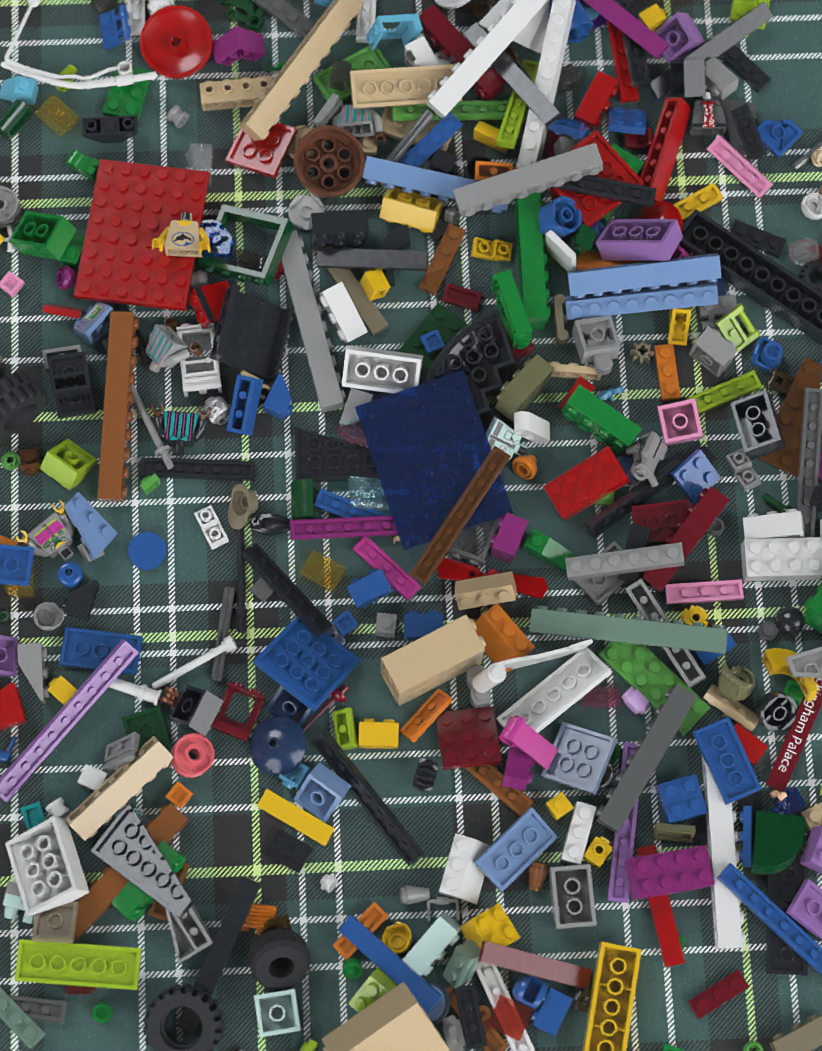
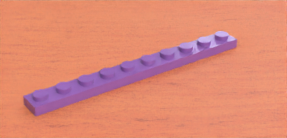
M124 639L120 641L0 777V798L6 803L139 653Z

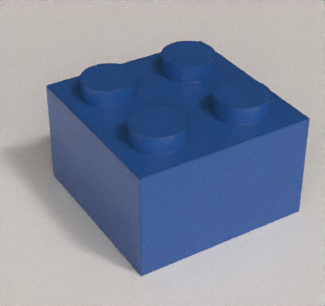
M696 774L661 783L655 787L667 824H674L708 813Z

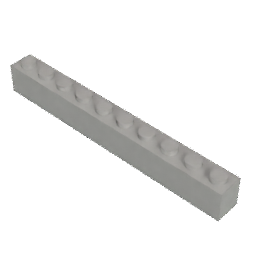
M297 230L292 231L281 260L322 413L344 408L343 401H346L344 390L339 388L341 378L339 372L335 373L334 367L337 366L335 356L330 355L329 349H332L330 338H326L324 333L327 332L325 321H321L320 315H323L321 305L316 303L315 298H318L316 287L311 285L313 275L311 270H307L306 264H309L307 253L302 252L301 247H304L302 236L298 237Z

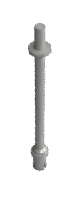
M104 339L102 340V345L108 354V342ZM132 385L131 392H134V403L157 447L154 454L155 456L161 455L167 469H172L174 464L168 454L171 448L169 445L163 444L135 386Z

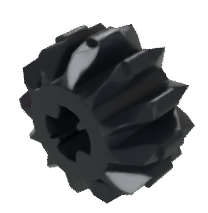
M421 758L419 760L413 779V788L422 792H430L432 790L438 770V763L429 758Z

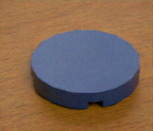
M143 532L132 538L128 547L130 561L141 570L158 568L165 560L167 554L164 540L153 532Z

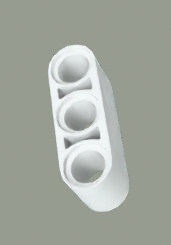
M526 411L514 413L515 434L537 444L550 442V423Z

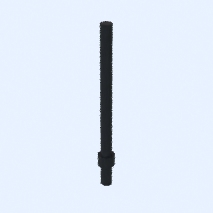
M245 525L237 530L238 609H236V618H238V633H245V618H247V609L245 608V559L241 555L245 550Z

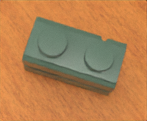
M472 940L456 946L442 974L453 988H458L462 984L470 982L480 962L478 958L481 949Z

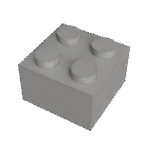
M708 326L694 342L689 355L718 378L732 362L738 349L733 342L725 340L719 331Z

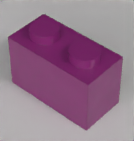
M509 747L502 786L525 791L527 783L531 784L533 772H530V767L534 768L535 761L518 747Z

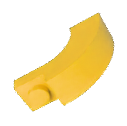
M781 648L766 649L762 661L769 675L785 674L792 677L785 658L798 653ZM792 677L799 684L807 702L814 700L818 691V685L814 678Z

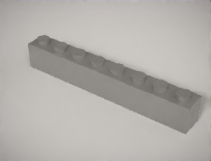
M596 143L454 189V199L461 217L472 216L477 211L490 210L498 204L505 205L511 202V200L523 199L529 196V194L541 193L547 188L559 187L571 180L578 181L583 176L589 174L596 175L603 170V162Z

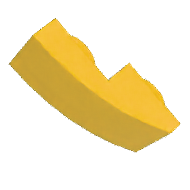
M475 237L473 239L471 256L486 260L509 262L512 243L497 239L490 241Z

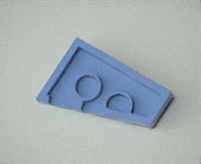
M77 492L64 505V508L74 527H77L82 536L80 539L83 545L86 544L91 560H94L118 533Z

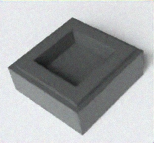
M260 577L249 592L265 603L274 593V590Z

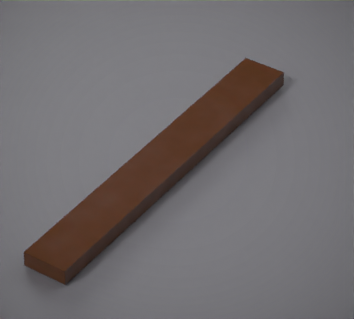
M494 445L410 572L412 577L427 585L507 464L511 455Z

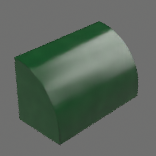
M16 99L0 118V134L10 141L33 115L31 107L25 102Z
M300 479L291 482V520L314 519L313 479Z

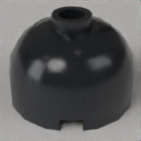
M768 692L758 701L757 717L771 731L777 729L780 731L785 730L796 718L794 713L797 705L794 699L784 692Z

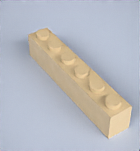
M155 736L135 753L137 759L121 766L65 818L67 823L85 841L93 837L100 826L108 823L117 810L123 809L132 796L139 794L147 782H151L162 768H166L171 763V759L174 757Z

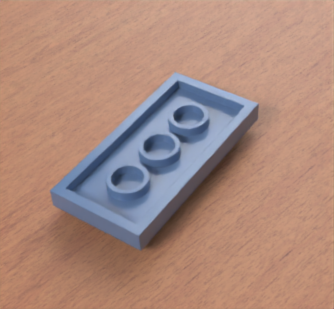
M530 807L474 863L500 892H503L558 836L538 813Z

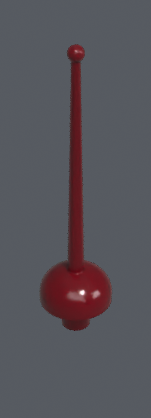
M345 684L339 689L336 688L331 693L332 699L303 728V731L335 701L343 703L347 700L344 694L349 688Z

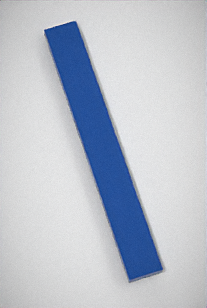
M729 863L718 875L717 879L822 976V947L732 863Z

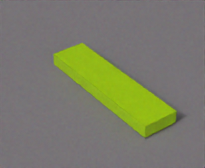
M752 370L688 397L686 400L695 398L699 415L758 390L762 385L755 371Z

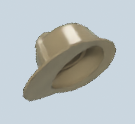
M237 484L233 488L227 515L228 522L233 529L239 530L243 528L249 515L257 510L258 498L256 490L247 489L243 484Z

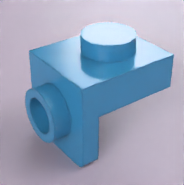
M300 763L290 773L279 774L278 777L283 780L281 784L289 789H292L293 786L300 789L311 768Z

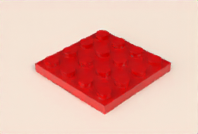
M597 130L569 150L572 151L596 143L603 162V170L596 175L590 176L642 186L645 184ZM556 188L551 189L558 198L566 196L575 202L576 209H580L582 214V224L588 227L594 225L623 203L562 191Z

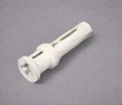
M116 678L109 686V688L136 696L141 702L144 700L153 703L156 707L161 702L159 698L163 696V690L157 691L148 688L146 684L139 686Z

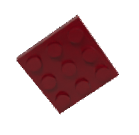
M494 706L442 712L436 719L443 770L500 764L502 762Z

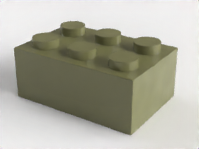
M538 354L533 359L529 358L524 363V368L521 371L518 369L514 373L511 382H505L501 388L502 392L496 398L498 402L495 409L512 422L514 421V413L523 411L545 388L555 369Z

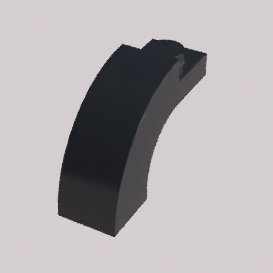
M408 225L400 226L387 234L378 250L411 249ZM382 270L390 287H394V271Z

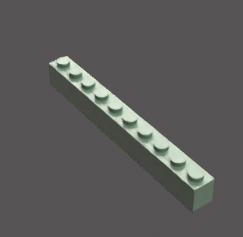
M539 605L537 609L532 608L529 630L531 633L726 654L728 629H724V625L713 624L711 628L704 627L705 623L693 622V625H685V621L673 620V623H665V619L653 618V621H646V617L634 616V619H627L624 614H614V617H608L605 612H595V615L587 614L586 610H576V613L568 612L567 608H557L556 611L549 610L548 606Z

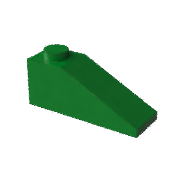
M532 529L522 550L567 573L565 558L578 557L552 538L535 529Z

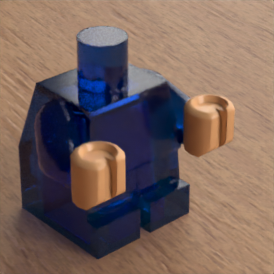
M794 787L787 788L786 793H779L778 790L770 792L771 797L775 799L773 802L775 807L770 810L772 813L787 815L797 812L807 804L797 788Z

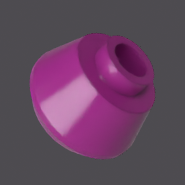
M63 265L58 269L56 285L60 290H67L76 286L77 271L68 265Z

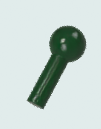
M767 492L762 497L779 513H786V510L793 509L789 505H782Z

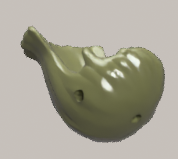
M723 663L722 672L718 679V689L721 694L736 702L746 699L755 687V675L745 666H731L729 669L727 663Z

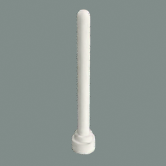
M231 635L225 637L221 645L153 682L152 688L158 689L224 651L232 652L238 649Z

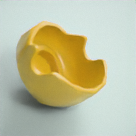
M395 922V924L386 927L382 936V942L397 955L402 954L410 948L413 942L412 932L407 924Z

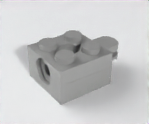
M611 315L575 320L572 335L581 364L593 362L598 374L606 375L610 373L613 366L612 359L618 358L621 348Z

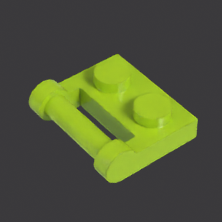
M741 303L734 306L731 311L714 323L722 337L735 344L738 349L737 353L760 336V332L752 325ZM735 316H739L740 320L749 332L748 336H746L743 330L741 329L740 325L735 319Z

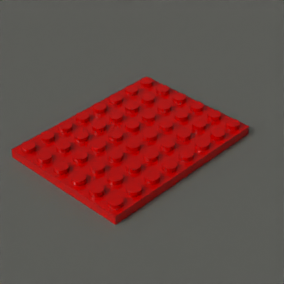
M100 159L74 297L77 299L186 311L196 257L166 256L164 246L162 252L159 251V248L152 250V240L158 238L165 228L170 226L171 221H180L181 213L183 212L191 213L192 221L198 222L199 227H201L210 172Z

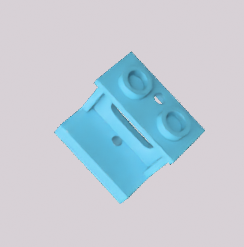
M419 15L378 16L366 35L371 51H374L380 40L402 38L405 49V45L416 40L423 30ZM400 22L397 28L393 30H384L382 24Z

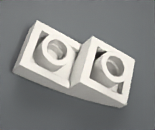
M211 505L194 513L212 550L229 542Z

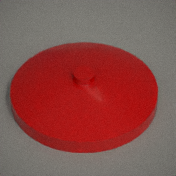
M172 5L159 9L148 18L141 31L140 48L146 63L157 74L170 79H183L196 74L206 65L213 49V36L208 23L200 13L186 6Z

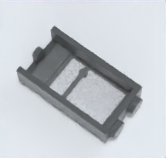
M487 493L448 551L449 557L455 560H466L469 565L478 567V565L483 567L491 539L496 532L497 525L506 507L507 499H503V502L493 499V495Z

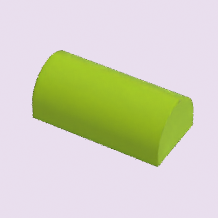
M348 707L332 711L336 742L343 750L358 748L352 708Z

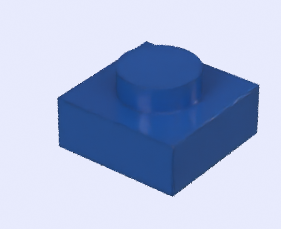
M437 329L420 336L427 355L439 351L445 346Z
M348 610L332 620V623L343 637L359 627V624Z

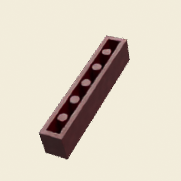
M434 4L419 15L423 29L421 34L424 33L429 43L433 47L436 46L441 56L451 64H457L458 62L462 64L465 60L463 56L470 48L472 50L475 49ZM489 66L472 87L481 99L490 101L503 91L505 81Z
M710 486L708 489L704 488L698 495L700 500L697 504L692 503L686 511L689 515L685 520L681 518L675 526L677 528L676 532L673 535L670 533L664 540L665 544L682 542L684 560L730 500L713 486ZM680 566L641 571L640 573L643 575L641 578L659 593Z

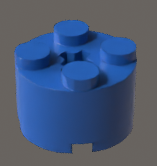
M561 196L547 203L539 209L540 232L546 234L552 230L560 239L573 233L582 223L580 209H576L575 202L566 196Z

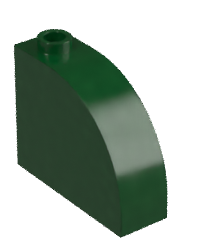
M756 811L753 820L751 873L775 874L785 870L795 861L803 839L807 835V825H804V817Z

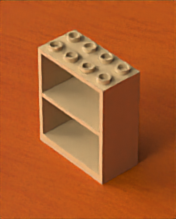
M464 615L381 658V674L398 707L467 672L468 667L481 664L486 643L481 635L478 637L475 631L477 627L472 618L468 619L467 615Z
M404 982L322 1038L325 1045L323 1051H450L444 1039Z

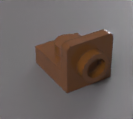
M39 448L19 451L20 470L23 474L32 476L42 471L40 469Z

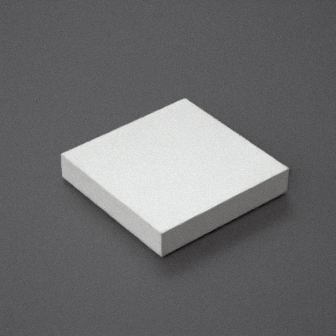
M552 230L546 233V251L567 271H575L576 253Z

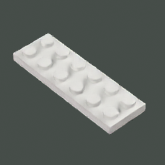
M585 647L496 719L504 728L511 716L515 717V715H518L526 720L525 723L539 733L611 674V670L588 647Z

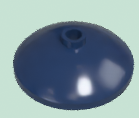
M282 716L271 717L261 722L253 731L249 742V752L255 766L264 773L275 776L279 774L284 775L296 769L304 759L307 749L306 736L300 725L292 719ZM276 740V745L272 747V741Z

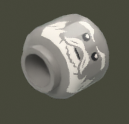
M212 396L205 401L203 412L207 413V408H211V412L206 417L212 424L222 425L229 420L231 408L222 397Z

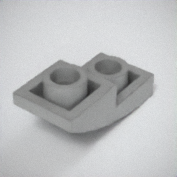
M743 448L726 455L728 464L744 492L761 484V479L753 469L752 461L745 454Z

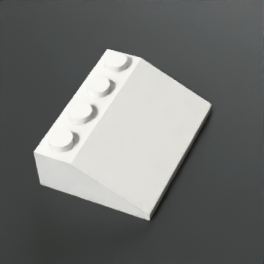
M53 816L5 843L27 916L73 902L89 893L66 820Z

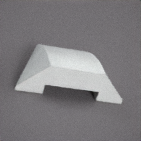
M500 0L478 24L488 29L494 21L498 23L501 19L499 15L505 8L509 10L513 6L512 0ZM550 0L541 7L512 41L542 53L547 30Z

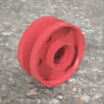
M191 733L184 735L174 744L170 751L174 757L171 759L172 767L178 774L187 778H195L202 775L211 767L214 761L212 744L200 734ZM189 752L195 754V760L189 757Z

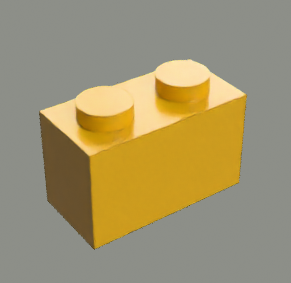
M364 719V722H359V748L398 749L399 723H395V720L385 719L383 722H375V719Z

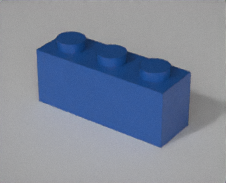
M237 374L226 431L253 435L263 384L262 379Z

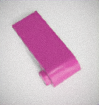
M515 715V717L511 716L502 730L499 739L508 746L518 747L547 770L558 749L527 725L524 718Z

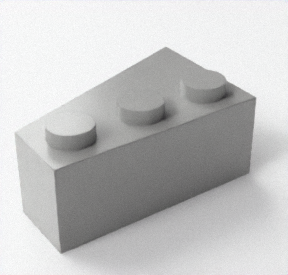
M194 905L190 907L182 919H179L166 909L178 964L213 943V936Z

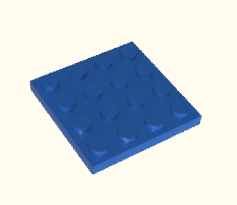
M297 616L254 659L253 664L315 712L359 665L361 659L328 633L316 637Z

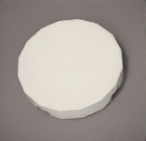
M300 195L294 198L288 210L289 220L293 226L304 231H308L311 213L325 212L323 203L314 195Z

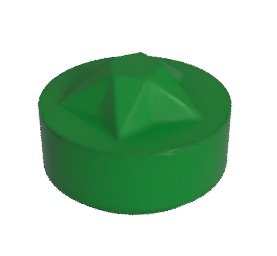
M355 958L347 959L342 964L343 975L349 979L358 978L363 972L362 963Z

